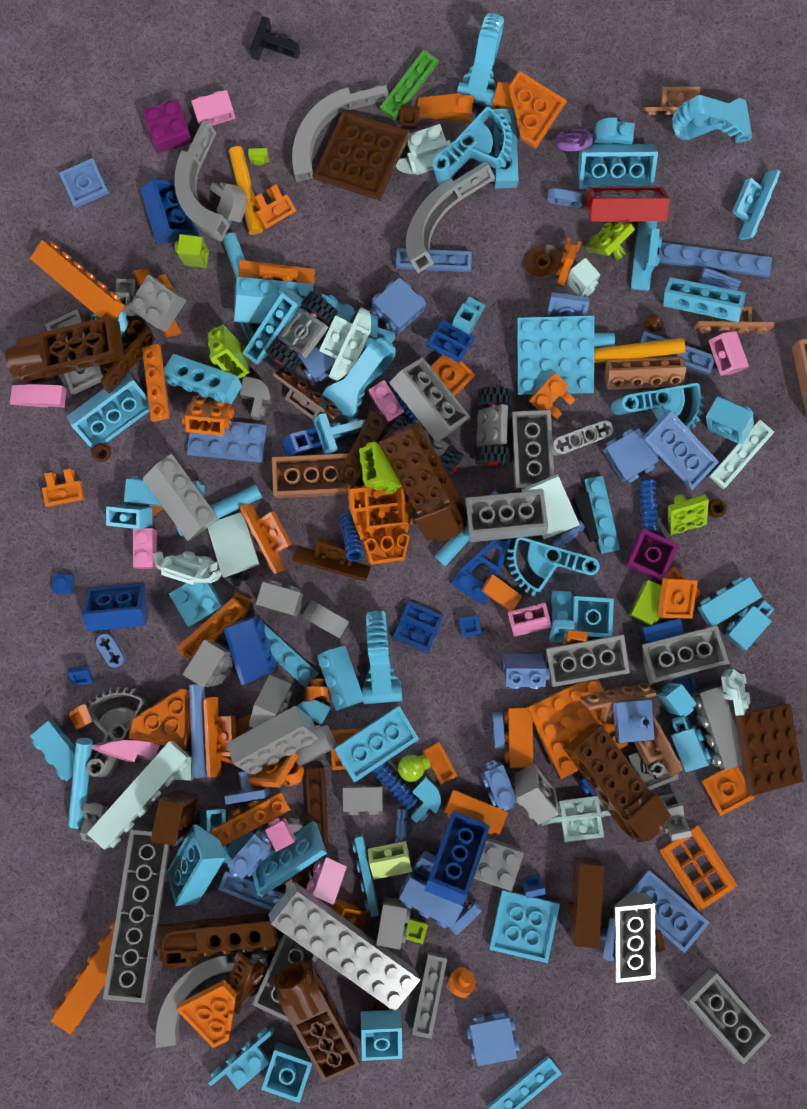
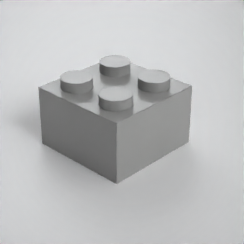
M148 274L128 307L157 329L167 332L187 300L159 279Z
M268 580V583L262 582L256 605L298 616L304 594L300 593L299 588L287 585V588L281 587L282 584L272 580Z
M269 675L254 704L249 722L250 727L255 728L287 710L288 702L292 695L289 692L290 683Z
M535 763L515 773V798L520 806H524L530 819H534L540 825L559 815L556 789Z
M486 837L474 879L512 892L524 852L520 848Z
M384 896L376 945L400 949L401 943L405 944L407 926L404 925L409 923L410 908L402 905L401 900L398 898Z

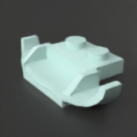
M438 124L410 134L407 141L410 153L407 154V157L399 159L396 165L399 171L419 175L434 170L432 164L434 158L441 150L452 143L450 140L446 141L441 125Z
M361 307L353 324L335 315L319 350L336 359L329 378L338 381L348 374L357 362L371 332L370 311Z
M185 551L183 554L167 556L165 559L163 552L153 553L155 566L162 571L161 575L191 585L215 582L222 574V571L218 570L209 575V572L217 570L218 562L212 561L206 556H196L194 552Z
M726 669L721 676L724 699L733 700L736 716L744 715L746 709L749 708L748 704H750L749 692H745L746 676L745 674H740L735 669Z
M598 796L557 802L559 815L542 823V825L561 823L564 842L566 843L603 838L604 832L601 817L610 816L611 814Z

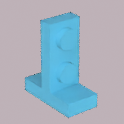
M326 413L319 414L313 421L324 454H333L337 450L335 438L359 433L366 420L358 421L356 418L349 420L347 424L341 425L339 422L330 425Z
M552 591L549 642L563 643L567 631H574L571 592Z

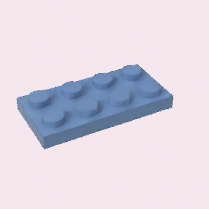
M668 410L642 437L643 441L692 490L719 463L671 410Z
M231 421L230 428L226 429L224 436L189 433L187 455L263 463L267 425Z
M648 868L626 893V895L647 893L655 903V928L661 930V933L684 953L710 923Z

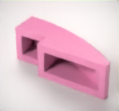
M13 385L10 405L65 408L67 389L60 385Z
M113 740L94 744L91 749L124 761L135 762L136 757L153 760L160 745L138 740Z

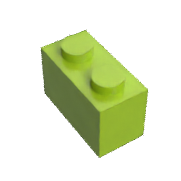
M180 234L179 241H176L175 251L185 266L206 268L209 249L203 237Z
M650 580L644 581L628 615L647 625L657 623L660 618L657 615L662 586Z

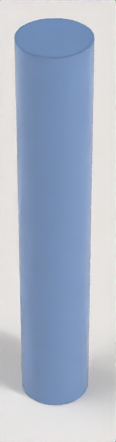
M192 684L189 685L193 778L207 777L203 711L205 687Z

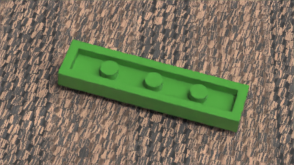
M423 50L382 103L380 111L395 121L400 115L401 105H407L436 68L439 60Z

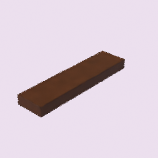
M325 766L305 767L308 824L314 821L318 825L324 846H329Z

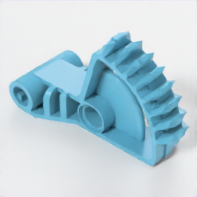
M488 13L485 16L478 38L474 65L469 69V73L465 74L463 82L459 83L457 94L474 96L473 104L492 108L496 92L492 67L495 62L504 25V18L499 16V14Z
M698 95L680 105L673 114V131H675V135L680 140H690L715 129H719L723 133L726 132L729 136L735 135L737 143L752 139L746 100L741 98L731 103H726Z
M486 107L454 142L439 152L432 163L438 185L452 178L469 159H474L481 163L487 161L489 166L495 169L499 167L505 168V161L510 159L508 154L512 153L513 135L510 133L511 126L508 125V120L504 119L503 113L497 114L490 107ZM488 118H491L498 125L504 137L503 147L498 158L489 155L493 146V137L489 128L484 124ZM467 141L473 142L471 145L464 144Z
M378 338L367 346L343 380L328 386L323 392V398L329 403L335 404L343 412L341 416L347 422L359 414L360 410L357 407L362 404L361 397L364 396L365 388L385 373L395 357L396 348L385 338Z
M693 383L629 394L614 400L611 403L610 409L617 416L652 410L657 420H659L668 410H671L678 417L684 407V389L690 388L692 406L690 414L684 423L690 430V428L696 427L694 422L700 421L697 415L703 414L699 409L704 408L705 405L701 401L705 400V397L701 396L699 384ZM659 394L664 398L663 403H660L658 400Z
M523 537L516 539L514 550L508 549L507 551L513 553V556H509L507 559L514 561V563L508 566H515L516 569L511 571V574L517 573L519 575L514 580L518 581L521 579L523 581L520 583V587H523L525 584L528 586L525 592H528L530 588L533 589L532 596H535L536 592H541L557 567H563L587 575L596 574L600 568L599 562L595 558ZM520 540L530 542L528 549L529 565L536 575L545 579L540 588H536L527 582L518 568L516 554ZM550 550L558 552L559 556L556 561L548 559L547 554ZM589 563L594 565V568L591 570L587 568Z
M378 610L368 612L366 615V630L370 669L362 687L365 700L363 702L364 704L402 701L401 682L390 665L386 614L384 611Z

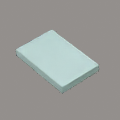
M558 474L522 489V492L544 490L548 520L547 535H542L544 540L580 525Z
M242 512L220 519L208 527L223 578L260 565L247 522L242 517Z

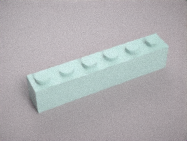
M169 741L87 834L104 850L110 847L114 848L121 840L119 836L124 831L127 833L134 826L133 821L135 818L143 816L148 810L146 806L151 801L155 802L161 796L160 790L164 786L168 787L175 780L174 775L178 770L181 772L189 764L187 760L190 756L174 741Z

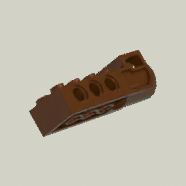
M109 316L19 338L16 340V345L9 347L5 353L6 364L12 376L32 384L54 380L56 375L125 359L120 323Z
M418 420L387 433L379 441V444L417 512L415 521L426 541L436 539L437 542H441L459 535L467 527L466 508L420 421Z
M589 725L563 748L626 835L638 842L652 840L666 826L665 821L671 814L659 797L647 789L603 725Z
M269 913L162 924L158 926L156 932V951L159 962H163L164 969L188 967L198 957L211 956L215 952L230 954L234 950L250 952L254 948H261L262 950L273 949L282 938L283 932L271 925Z
M312 958L305 962L300 960L292 963L274 975L279 1003L322 1081H328L360 1066L358 1049L324 987L323 979Z

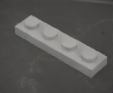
M432 953L427 954L412 1035L432 1039L447 963L446 956Z

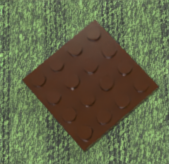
M343 111L313 174V178L317 181L380 201L407 144L410 132Z
M782 704L745 712L744 715H735L747 795L754 796L803 782V772L800 764V753L797 746L791 704Z

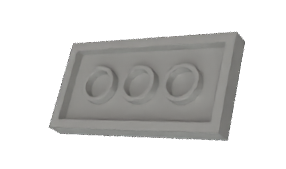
M76 309L45 324L47 331L82 323L85 320L81 310ZM102 365L64 373L72 394H77L100 383V380L105 375Z

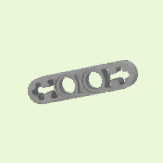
M604 420L557 437L549 442V451L552 455L559 456L612 435L613 426L609 421ZM605 428L604 432L598 433V429ZM587 430L592 434L591 440L586 438L585 433ZM571 436L576 438V446L571 444ZM564 443V447L556 448V445Z

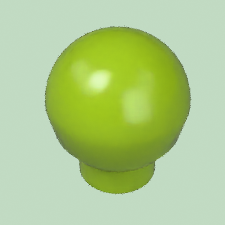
M411 754L404 756L399 761L398 772L404 780L414 782L420 779L424 771L431 766L425 754L419 756Z

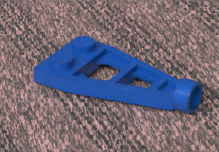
M508 538L506 542L502 541V539L492 540L461 568L451 585L483 606L489 597L481 591L486 582H481L472 575V571L476 566L484 563L490 567V575H495L498 578L510 542L514 538ZM492 548L500 551V556L495 564L485 559V555Z

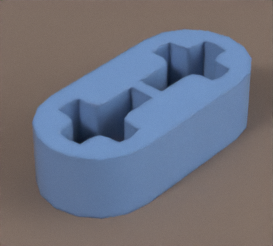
M554 188L549 190L547 201L552 204L579 208L582 206L584 195L579 192Z
M110 634L100 635L96 640V645L107 664L111 667L122 666L125 662V655L115 638ZM103 638L110 639L108 643L111 648L110 650L107 646H102ZM111 652H113L115 656H120V658L118 659V664L116 662L112 663L111 660L113 659V655L111 654Z
M492 712L494 749H504L503 713Z
M475 901L472 902L459 915L453 928H448L455 935L459 934L480 914L482 908Z

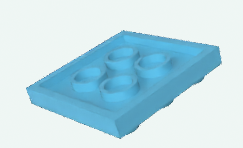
M502 889L489 949L548 963L560 903L539 897L526 898L525 894Z

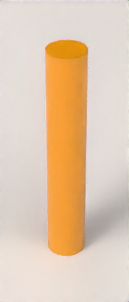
M235 146L230 148L228 152L236 184L246 194L247 205L244 217L248 233L255 235L262 233L263 227L255 215L258 208L251 201L255 195L243 147Z
M684 338L594 348V364L614 359L647 358L685 353Z

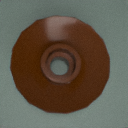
M550 244L537 246L526 257V271L535 278L551 276L561 265L562 257L557 247Z

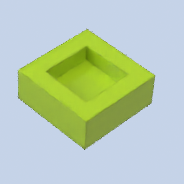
M267 148L248 149L251 163L257 166L269 163Z
M409 918L406 940L423 944L428 923Z

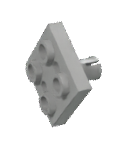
M639 751L627 755L630 765L648 790L679 779L678 774L672 777L669 776L663 762L660 763L661 760L645 765Z

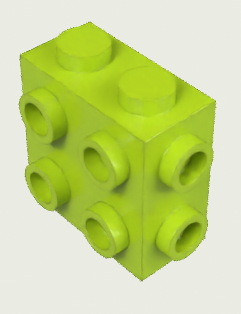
M224 324L212 329L208 333L209 357L213 364H217L222 371L237 375L238 379L244 377L249 373L247 357L242 354L245 347Z
M370 442L365 447L359 449L365 486L371 487L374 490L385 491V493H394L397 491L396 489L403 487L380 444Z

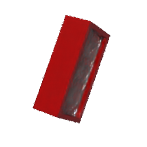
M588 187L586 211L591 222L667 221L670 198L663 187Z

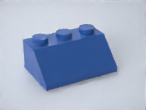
M152 179L141 189L156 242L173 243L179 241L180 234L198 235L197 227L189 219L178 202L175 182Z
M145 583L88 588L82 612L87 630L99 631L145 626L147 620Z
M259 614L238 619L224 628L241 685L267 676L276 670V660L271 654L270 641L266 638L265 625L263 620L260 619Z

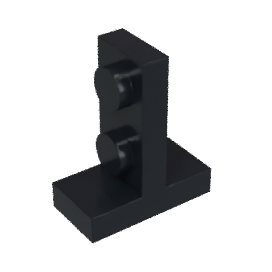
M262 16L250 47L252 59L259 61L264 48L298 59L301 53L299 44L292 39L287 40L275 33H270V19Z

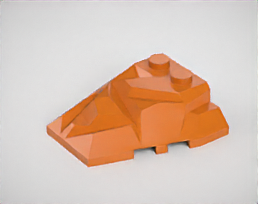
M365 485L348 489L349 509L370 565L405 560L410 538L407 535L409 525H413L414 521L411 518L414 506L403 487L396 489L397 491L394 493L374 490Z

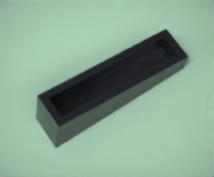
M586 492L573 497V502L581 521L585 525V531L590 542L598 540L599 536L589 493Z

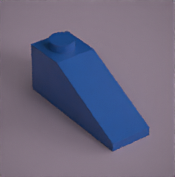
M316 427L289 434L282 441L287 456H301L322 448ZM345 436L335 438L334 440L335 443H337L342 440H345L346 438Z

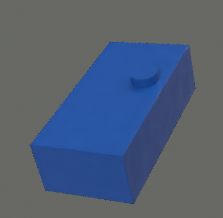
M453 811L424 891L463 906L468 896L490 825Z

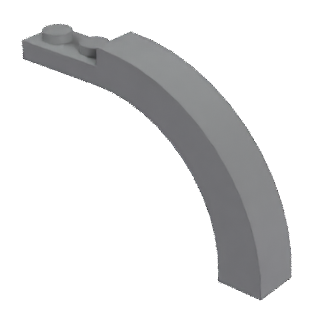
M377 85L368 90H357L350 94L349 87L338 90L322 99L308 112L298 128L293 145L292 162L296 182L313 178L312 152L315 141L322 129L333 118L342 114L343 111L384 102L388 97L387 85Z
M203 120L188 152L181 151L175 170V191L181 208L193 224L207 236L222 241L229 227L228 222L221 214L214 213L203 207L199 202L197 194L199 170L216 135V131L210 122Z
M487 161L455 181L449 178L428 195L415 212L407 231L406 250L410 262L417 273L434 264L430 254V240L436 225L444 214L463 198L495 179Z
M263 951L253 952L252 956H245L253 965L260 960L265 965L264 967H266L270 962L269 953L263 954ZM220 952L208 956L191 966L177 980L168 993L158 1016L156 1048L174 1046L178 1043L180 1039V1013L176 1010L178 1003L186 1000L190 992L204 980L220 973L232 971L236 955L230 958L229 954H222Z

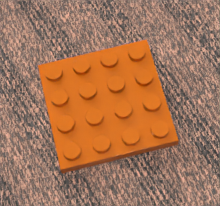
M599 679L574 683L527 707L558 779H563L578 771V768L563 748L589 725H603L616 743L614 722L604 723L601 720L602 708L589 710L580 702V697L604 692ZM627 742L616 743L619 749L628 745Z

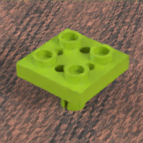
M609 221L603 225L602 230L589 239V242L584 247L589 253L606 256L612 253L616 260L623 257L621 253L625 255L626 252L620 244L635 229L630 223Z
M680 494L673 499L675 504L668 506V531L670 535L707 525L709 500L706 494L686 500L685 496Z

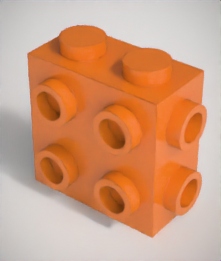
M201 395L193 396L191 402L187 404V412L183 413L182 423L185 424L186 432L224 436L226 429L230 428L231 419L234 417V407H231V404L226 402L220 403L214 398H206Z

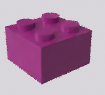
M178 99L142 110L153 145L158 154L193 142Z
M642 529L638 531L624 566L654 580L662 581L668 572L679 544Z

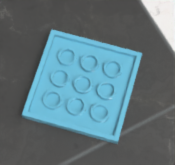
M594 316L517 318L518 395H533L554 372L569 385L566 390L570 394L594 393Z

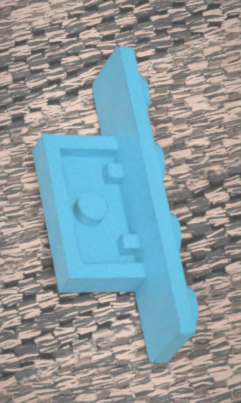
M776 169L766 172L761 184H758L752 178L745 180L732 211L734 215L745 222L738 237L740 240L753 238L756 234L760 220L764 216L765 208L771 199L773 189L778 182L780 170Z
M638 221L630 287L632 290L649 291L651 273L655 266L659 264L660 255L657 254V250L662 242V236H659L660 229H656L657 221Z
M272 1025L269 1029L263 1028L257 1034L258 1038L254 1042L249 1040L241 1048L243 1050L238 1055L234 1053L226 1060L227 1065L223 1068L217 1067L210 1074L211 1079L208 1084L212 1086L226 1074L239 1090L270 1063V1059L259 1045L273 1034L274 1026Z

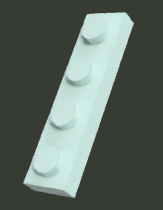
M758 420L744 444H737L709 478L722 489H725L771 437L774 431L761 420Z

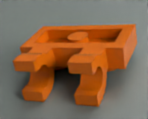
M277 184L266 190L270 198L274 200L271 204H266L261 193L251 199L255 207L259 209V211L255 212V215L264 230L296 212L287 194L282 196Z
M568 237L564 246L566 251L563 250L561 253L562 264L556 273L559 276L557 284L563 286L576 259V252L579 251L582 243L578 241L577 245H572L570 243L571 238Z
M554 372L529 398V402L539 411L551 410V414L558 419L562 413L552 403L561 396L571 405L575 398L566 390L569 385Z
M63 470L66 483L57 485L56 473L44 474L47 482V487L42 488L45 507L85 500L82 482L75 481V470Z

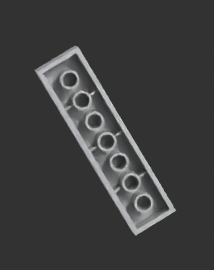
M130 830L103 999L140 1003L147 1001L170 845L151 842L152 832Z
M295 882L269 913L271 925L393 1011L399 1008L420 981L415 968L387 948L376 945V940Z

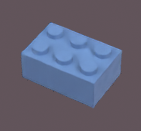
M409 872L399 890L401 904L410 909L412 907L419 910L418 913L425 918H434L437 920L436 923L443 928L448 926L452 929L464 906L424 891L428 880L414 872Z

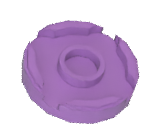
M570 129L565 134L562 131L555 138L556 147L563 151L583 150L590 147L593 143V134H590L586 129Z

